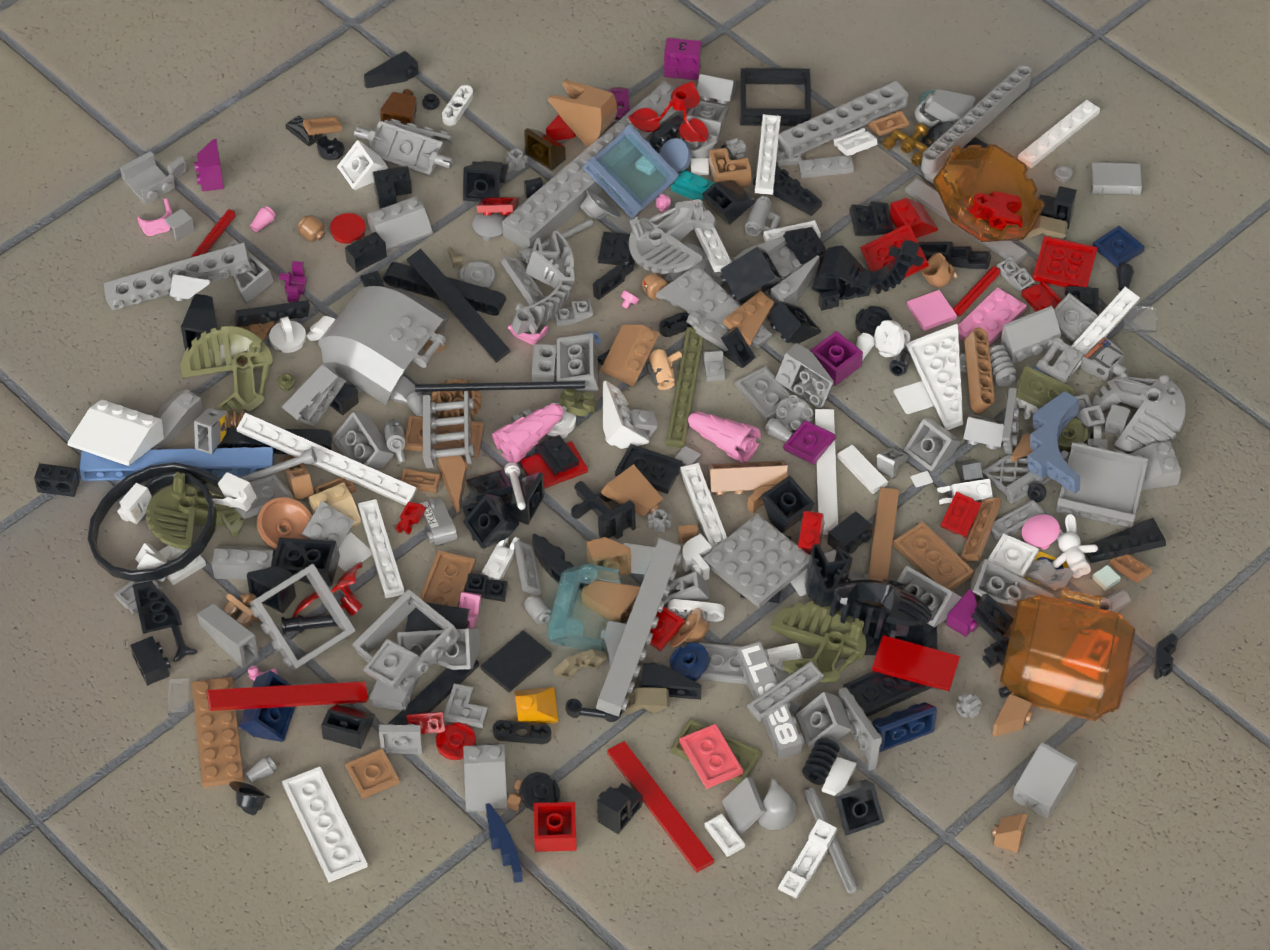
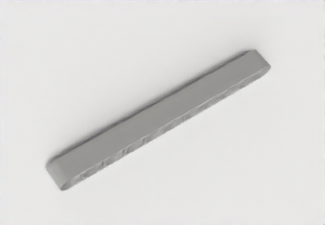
M1028 66L1017 67L925 150L922 156V172L926 174L936 173L1028 89L1031 82L1032 69Z

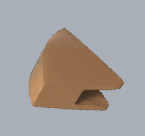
M565 80L563 87L570 98L551 95L548 101L583 144L588 147L614 122L617 114L615 96L613 93Z

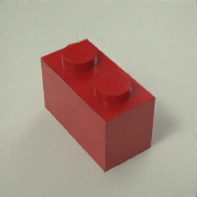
M804 511L798 548H801L809 555H811L814 544H818L821 547L825 524L823 513Z

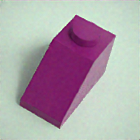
M972 589L967 591L948 613L946 626L965 637L970 632H974L979 625L971 617L975 613L977 606Z

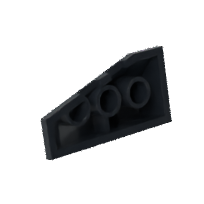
M152 580L132 585L143 634L170 628L174 624L182 625L179 610Z

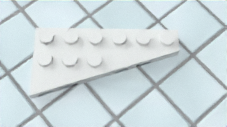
M957 323L906 343V348L911 355L912 361L943 427L947 431L963 425L959 330Z

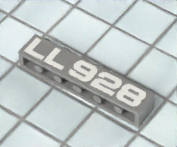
M761 642L737 648V660L754 700L780 683V681H776L775 668L769 664L768 651L762 647ZM789 703L763 720L778 760L801 753L802 744H804L802 733H798L796 729L797 722L795 716H791L789 712Z

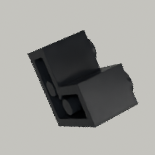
M408 166L373 171L374 188L379 209L396 204V196L412 194Z
M1059 186L1056 198L1040 194L1034 218L1045 216L1066 221L1068 223L1067 229L1069 230L1074 213L1077 190Z
M623 783L618 788L609 786L597 798L598 823L619 834L642 807V795Z

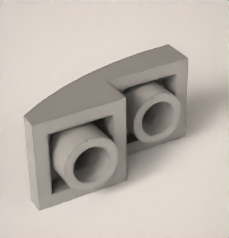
M1011 256L996 266L1000 269L1002 277L1020 292L1035 282L1025 268L1020 269Z
M590 299L571 302V307H564L558 310L554 317L556 326L571 325L593 316Z

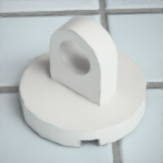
M288 317L280 318V323L276 324L269 333L270 344L275 350H282L283 353L295 352L301 349L304 342H306L305 329L298 322L290 321Z
M894 320L883 321L875 330L874 344L880 351V355L895 357L906 347V343L910 342V334L907 330H903L900 324Z

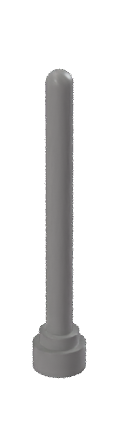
M588 219L561 234L567 239L592 226L594 221ZM550 239L541 244L542 250L548 248ZM524 248L519 251V257L524 264L528 263L533 248Z
M313 448L304 450V453H301L299 457L239 478L250 482L302 463L314 464L317 462V457Z

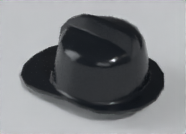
M238 781L229 783V786L236 791L237 806L242 808L247 814L256 815L257 811L263 808L266 798H270L269 795L264 794L253 785Z

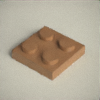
M383 748L345 764V768L362 799L400 784L399 778Z

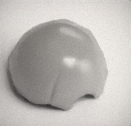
M924 100L915 109L916 120L926 127H934L940 120L924 111L926 106Z

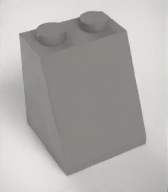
M1042 742L1014 787L1013 799L1018 804L1032 809L1037 815L1048 819L1072 787L1078 762Z

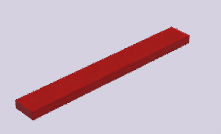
M365 681L207 690L209 711L367 703L369 700Z
M623 741L608 749V756L632 788L642 795L644 804L695 872L698 873L714 864L713 857L626 742Z

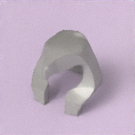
M771 779L766 797H760L766 812L757 821L762 827L769 830H781L788 827L794 821L798 806L795 798L780 787L775 779Z

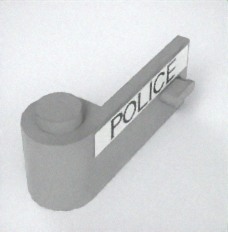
M441 497L436 499L430 498L428 501L419 503L423 504L426 508L423 515L430 529L427 532L429 543L437 546L458 539L454 523Z

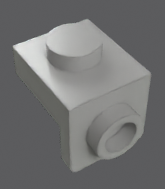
M632 410L631 418L634 429L646 430L648 437H651L658 427L654 411Z

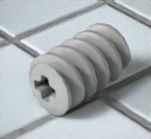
M996 345L990 348L992 376L995 379L996 385L1004 387L1015 382L1016 369L1013 368L1014 365L1010 357H1008L1005 346Z

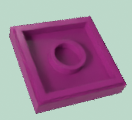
M805 420L784 444L783 449L814 465L836 439V435Z

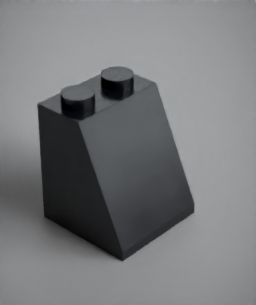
M758 246L720 269L723 282L726 285L729 284L731 288L729 292L732 298L742 303L751 299L760 291L765 292L783 281L767 251Z
M195 294L181 325L185 351L187 347L188 351L191 349L192 341L196 337L198 341L203 332L206 331V334H208L212 328L218 330L213 297Z

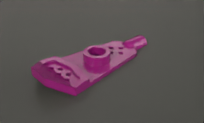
M622 87L611 88L608 92L613 93L616 99V118L621 119L630 112L628 89Z

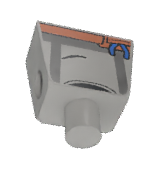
M1106 337L1099 340L1082 356L1080 369L1103 380H1109L1114 374L1120 376L1122 373H1128V369L1123 366L1124 353Z

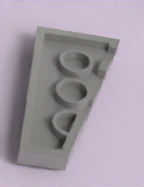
M841 688L838 691V697L841 699L853 729L851 730L853 740H858L860 744L859 752L862 757L866 756L868 760L866 763L868 770H874L877 766L879 748L882 743L881 735L877 733L871 720H868L863 709L855 701L854 696L850 694L847 688Z

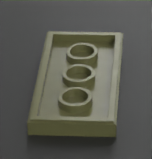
M689 719L671 747L670 753L690 762L679 743V738L707 726ZM722 734L743 769L742 775L732 778L730 781L740 784L746 777H749L762 756V752Z

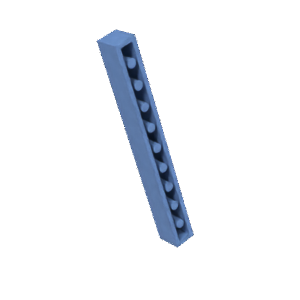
M273 447L217 448L212 455L189 448L150 449L131 465L127 466L86 451H81L80 474L82 481L123 480L126 476L150 465L176 462L198 467L220 478H223L227 472L234 476L242 477L273 466L275 458Z

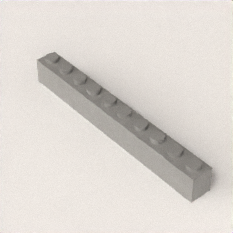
M658 539L600 693L596 709L618 717L621 709L625 711L629 701L626 695L627 693H632L635 685L632 679L633 677H638L641 666L638 665L639 660L644 661L647 652L644 649L645 644H650L653 636L650 633L651 628H656L659 620L656 617L657 612L661 613L665 604L662 598L663 596H668L671 587L668 585L669 580H674L677 571L674 569V566H679L682 554H679L680 545Z

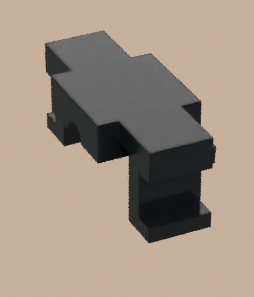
M1019 630L1013 634V639L1010 643L1008 636L1003 638L996 631L993 633V637L997 641L984 649L986 655L983 656L982 660L989 668L998 663L1002 666L1008 663L1012 656L1025 649L1026 645L1023 642L1027 638Z

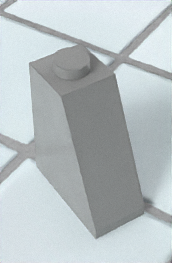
M937 89L925 99L926 106L924 111L944 123L951 122L954 125L973 108L975 97Z

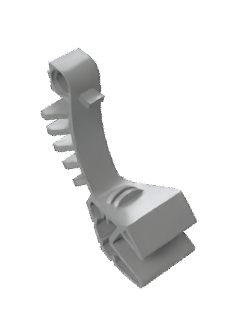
M553 231L547 250H542L540 238H536L525 273L552 286L555 290L546 298L532 305L524 307L522 303L517 304L512 322V328L517 335L527 331H531L534 335L541 323L546 325L549 318L553 319L557 311L561 309L570 296L575 281L574 258L568 242L559 231Z

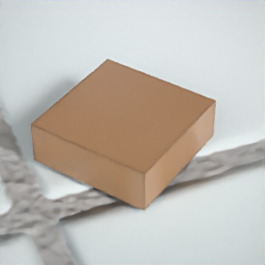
M697 524L678 526V543H686L698 535Z

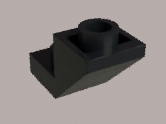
M1173 633L1157 644L1154 678L1156 680L1162 676L1169 675L1173 669L1174 658L1171 655L1176 651L1178 638Z

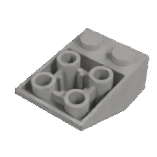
M798 343L786 352L775 378V381L819 409H823L834 383L814 354Z

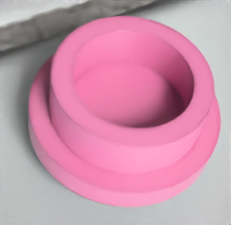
M660 194L656 199V207L659 208L660 212L670 209V198L665 196V194Z

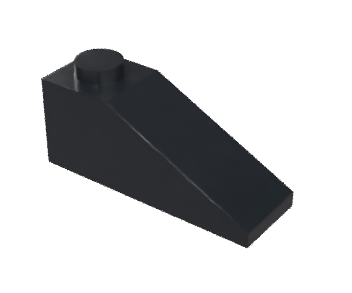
M403 51L365 73V87L373 88L406 82L419 74L418 61L408 52Z
M643 663L641 688H667L669 690V697L701 700L702 685L664 665Z

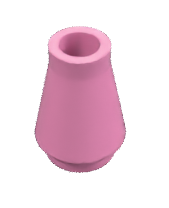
M268 206L261 208L250 224L251 229L258 233L262 228L274 221L276 214Z

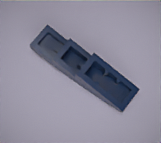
M486 803V816L492 850L500 849L503 866H512L514 883L523 882L518 852L512 837L501 817L490 803Z

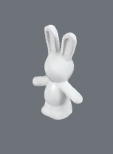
M1069 514L1065 519L1067 533H1063L1061 530L1056 539L1058 540L1059 548L1064 553L1053 561L1052 566L1058 568L1067 560L1069 568L1074 572L1073 577L1080 578L1091 571L1084 553L1096 552L1098 547L1095 544L1081 545V540L1076 534V519L1073 515Z

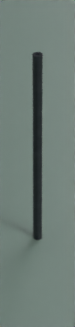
M585 381L415 384V392L585 388Z

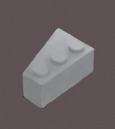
M233 240L225 248L237 245L239 243L236 240ZM251 253L249 255L252 270L243 274L233 275L246 305L274 282L269 269Z
M321 365L281 408L297 420L315 427L346 380L331 368Z

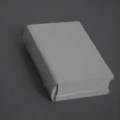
M1092 162V194L1141 195L1140 164Z
M418 679L404 693L398 687L393 689L377 680L369 698L373 702L372 706L399 711L405 709L406 711Z

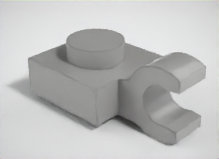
M1093 426L1092 439L1087 440L1088 446H1101L1107 449V439H1101V426Z

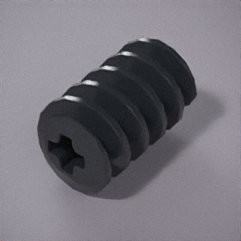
M825 738L815 741L814 747L802 770L804 777L808 781L816 785H823L825 783V778L828 777V772L831 770L834 759L837 758V753L840 751L839 745Z

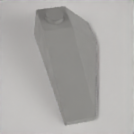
M986 559L976 568L970 583L972 592L980 596L988 593L996 602L1045 612L1049 611L1054 594Z

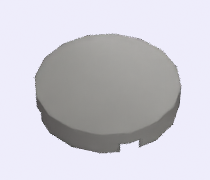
M470 262L468 266L461 268L459 273L460 281L488 289L496 281L494 268L492 269L486 262Z

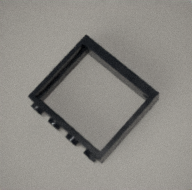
M741 68L740 126H762L763 114L781 116L780 126H797L810 120V69ZM746 84L804 85L805 109L746 108Z

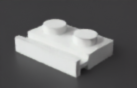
M864 128L833 139L834 146H838V149L846 156L854 155L857 152L877 145V138L868 131L865 132Z

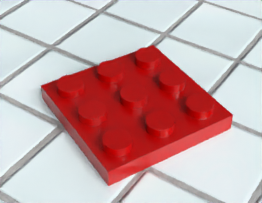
M909 223L860 247L871 272L884 268L894 259V257L889 255L891 246L900 248L903 241L906 240L918 243ZM920 246L917 256L924 258L923 263L920 267L916 265L909 267L904 278L929 266Z
M1044 236L1033 280L1038 282L1044 281L1047 284L1061 287H1088L1098 247Z

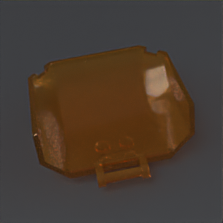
M1062 587L1060 599L1037 595L1017 602L1012 620L1000 682L1003 686H1007L1012 695L1031 702L1034 707L1096 721L1102 718V715L1119 709L1131 656L1135 628L1120 613L1100 609L1102 596L1097 594L1092 596ZM1066 598L1083 601L1094 605L1093 607L1083 604H1078L1066 601Z

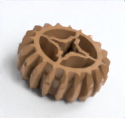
M454 377L452 381L447 379L445 381V384L470 383L469 379L463 381L462 378L455 380ZM464 391L433 392L431 396L432 402L437 404L464 401ZM468 391L469 397L474 400V409H471V419H474L475 414H478L482 406L480 391ZM464 408L437 411L435 414H437L438 418L464 416Z

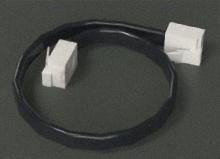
M176 462L150 465L126 476L104 496L90 519L87 540L97 564L113 577L133 582L162 579L184 569L205 550L216 528L217 508L215 504L237 507L248 511L257 496L250 482L228 472L223 478H220L198 467ZM176 472L184 473L185 484L192 485L201 492L208 503L207 523L197 541L178 558L156 568L132 571L112 566L101 557L97 547L99 526L113 504L128 492L119 502L121 507L118 513L122 520L137 524L146 514L147 506L152 499L151 495L158 489L173 484ZM151 479V480H150L148 483H146L144 486L140 485V483L145 482V481ZM198 479L220 488L225 498L212 499L207 486Z

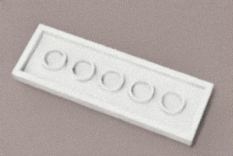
M321 767L282 781L284 790L328 883L367 868V862Z

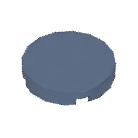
M677 138L670 139L664 143L659 153L677 173L686 170L692 158L689 144Z

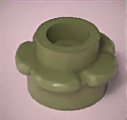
M283 374L278 377L277 382L281 390L289 391L293 389L296 380L291 374Z

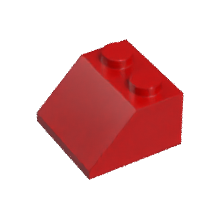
M909 198L891 203L890 216L897 229L909 223L916 238L938 231L937 226L922 204Z

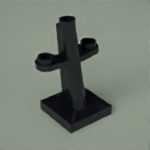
M583 481L576 483L574 489L584 502L574 505L571 509V515L573 518L579 519L592 509L598 516L599 539L612 536L619 539L623 536V530L629 527L632 531L636 529L635 504L631 500L613 509L606 503L612 501L610 498L602 493L596 494Z

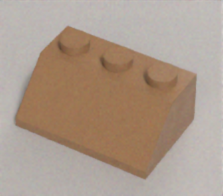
M622 325L600 371L634 387L660 333L644 325Z

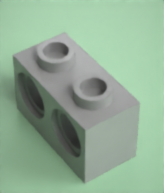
M534 344L532 382H553L557 378L556 345Z

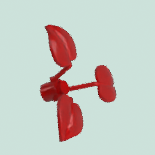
M693 81L679 86L671 93V101H669V105L659 117L650 108H641L629 115L630 122L637 129L653 132L659 129L660 124L658 121L662 120L671 106H673L676 111L683 110L685 123L679 128L682 138L690 142H704L709 137L707 127L702 121L696 118L690 121L687 120V108H694L700 103V96Z
M361 561L347 570L330 591L333 593L338 589L342 590L345 595L340 599L341 604L339 605L350 616L356 614L363 607L348 586L356 583L357 570L362 568L363 565ZM316 591L308 595L297 605L292 618H295L314 599L320 598Z

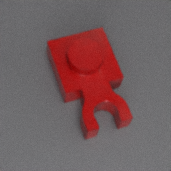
M408 502L399 517L401 521L396 525L395 530L398 533H402L404 530L407 535H410L413 524H418L424 514L425 506L419 503Z

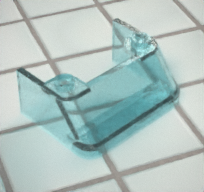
M584 564L568 568L562 572L547 629V637L551 643L576 649H595L604 652L602 640L584 637L583 623L577 619H572L580 583L590 584L598 579L621 584L619 569Z

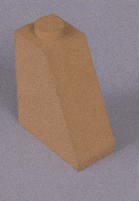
M634 464L607 483L601 491L604 496L619 504L631 500L635 504V512L643 517L649 513L653 514L654 509H660L659 504L663 501L661 495Z
M592 580L581 591L582 605L610 621L624 623L631 614L640 587Z

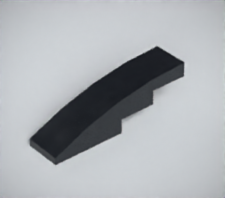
M952 241L918 242L927 261L934 254L941 253L946 258L945 260L954 267L988 269L990 264V251H972L971 246H953Z

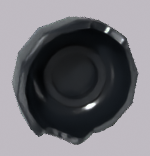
M323 136L317 141L319 156L325 160H337L342 157L345 151L343 143L338 141L337 138L329 140L327 136Z

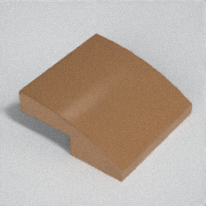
M897 110L866 125L876 136L880 137L894 132L895 129L900 130L908 127L910 123L904 113Z

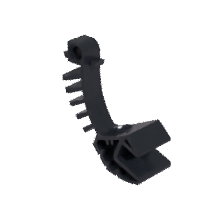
M906 240L903 241L900 248L891 246L889 255L894 257V259L884 268L875 272L866 270L844 246L827 248L824 260L820 261L812 290L820 294L837 289L839 300H848L855 297L869 296L872 287L876 294H880L882 289L885 292L890 287L894 289L904 279L909 267H912V265L920 267L924 258L917 256L920 244Z
M818 544L813 545L804 583L807 596L820 607L831 606L830 615L832 617L838 611H841L840 622L845 624L848 616L854 617L853 622L856 618L864 620L865 625L862 633L864 635H867L870 622L877 623L874 635L876 639L879 638L882 624L888 625L890 637H907L909 626L886 622L884 607L867 604L858 600L847 605L840 603L834 596V590L837 584L845 582V578H848L853 558L841 548H837L834 562H828L821 547Z

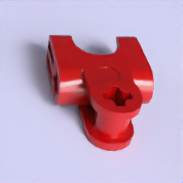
M992 192L989 195L977 193L974 195V203L968 208V212L972 217L989 220L991 227L1009 232H1018L1022 229V218L1019 215L1013 214L1017 213L1022 207V200L1019 196L1002 192Z

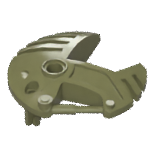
M221 326V330L212 328L208 334H206V331L203 332L198 341L196 337L192 341V347L189 352L187 347L180 367L183 379L232 370L234 374V393L213 409H223L225 411L228 409L230 415L233 413V410H236L237 415H240L241 410L250 413L264 402L263 393L270 367L273 364V357L267 345L251 331L235 326ZM240 359H246L248 363L244 366H241L238 364V361ZM263 368L259 394H257L253 372Z
M176 472L173 485L160 490L152 497L147 506L146 521H148V527L153 535L160 538V541L169 546L187 550L192 544L193 525L205 526L207 523L208 503L205 497L198 496V493L201 492L192 485L185 484L184 473ZM208 489L211 496L218 499L225 498L224 495ZM215 504L217 508L216 526H225L232 538L237 536L242 530L244 518L234 507Z
M808 601L807 604L803 605V602H799L792 608H789V605L780 610L774 616L770 629L789 639L818 649L814 658L783 661L782 667L786 672L793 674L812 661L824 675V678L819 682L834 683L836 680H839L840 674L855 660L863 659L866 651V638L862 634L864 622L859 621V618H856L853 622L854 618L848 616L845 624L840 622L841 611H838L832 617L830 615L831 606L820 607L814 604V601ZM847 658L845 663L836 670L839 659Z

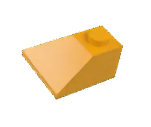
M554 687L514 691L517 720L519 722L542 724L559 722Z

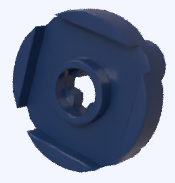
M691 642L687 643L688 646L684 648L680 646L673 652L670 658V665L672 670L693 681H697L707 670L711 657L702 644Z

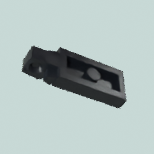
M625 260L597 279L592 284L594 297L600 300L625 281L624 277L634 270V265Z

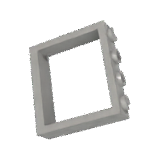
M311 564L250 603V608L253 611L252 614L260 619L262 630L266 635L269 634L271 636L273 647L277 652H281L284 657L282 658L283 663L288 668H291L292 671L356 631L314 564ZM307 576L342 633L297 660L262 605V602L302 577Z
M409 589L352 644L356 652L369 663L373 658L369 653L415 608L419 609L441 627L444 632L419 656L417 662L398 685V688L403 693L460 637L456 628Z

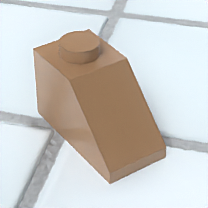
M1009 694L994 723L992 735L996 737L1022 730L1026 722L1030 723L1034 712L1031 711L1032 703Z
M1019 814L1002 818L1000 824L995 825L992 836L995 837L994 846L1018 853L1024 838L1028 815Z

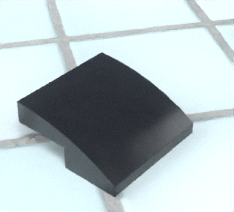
M871 201L869 206L851 205L849 210L855 236L883 235L894 230L888 203Z

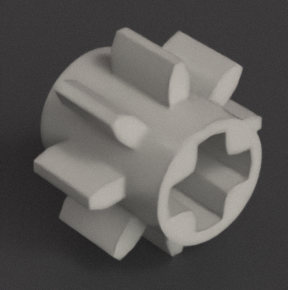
M732 138L726 141L728 146L725 148H727L730 159L737 160L745 157L743 152L746 151V145L741 139Z
M519 149L511 150L508 152V157H505V164H508L509 169L514 171L525 168V163H528L527 156H524V151Z
M654 509L653 514H648V528H653L655 533H664L667 527L671 528V514H667L665 509Z
M965 692L958 697L956 709L961 716L973 718L979 714L978 710L981 709V701L977 695Z

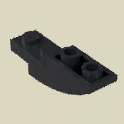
M535 533L532 535L533 548L539 563L558 584L565 589L572 584L582 591L584 586L591 583V577L586 572L580 571L571 562L565 561V552L560 547L552 545L546 538L540 537Z

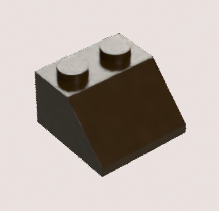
M529 128L524 130L525 155L551 171L566 160V147L563 144L558 143L549 135L539 130Z

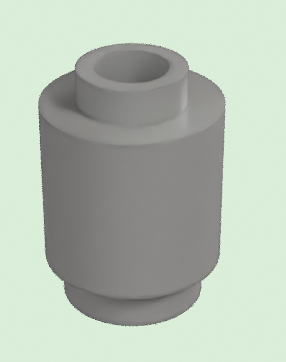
M532 595L526 599L524 603L525 609L537 624L547 623L551 618L552 611L544 600L537 595Z

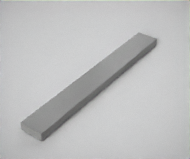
M915 179L905 188L907 194L1002 258L1007 259L1011 256L1018 264L1027 257V251L979 219L972 217L967 211L919 179Z

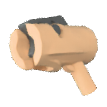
M655 349L650 353V363L647 365V370L659 390H666L675 385L674 369H671L674 361L682 358L679 351L668 357L666 351L661 349Z

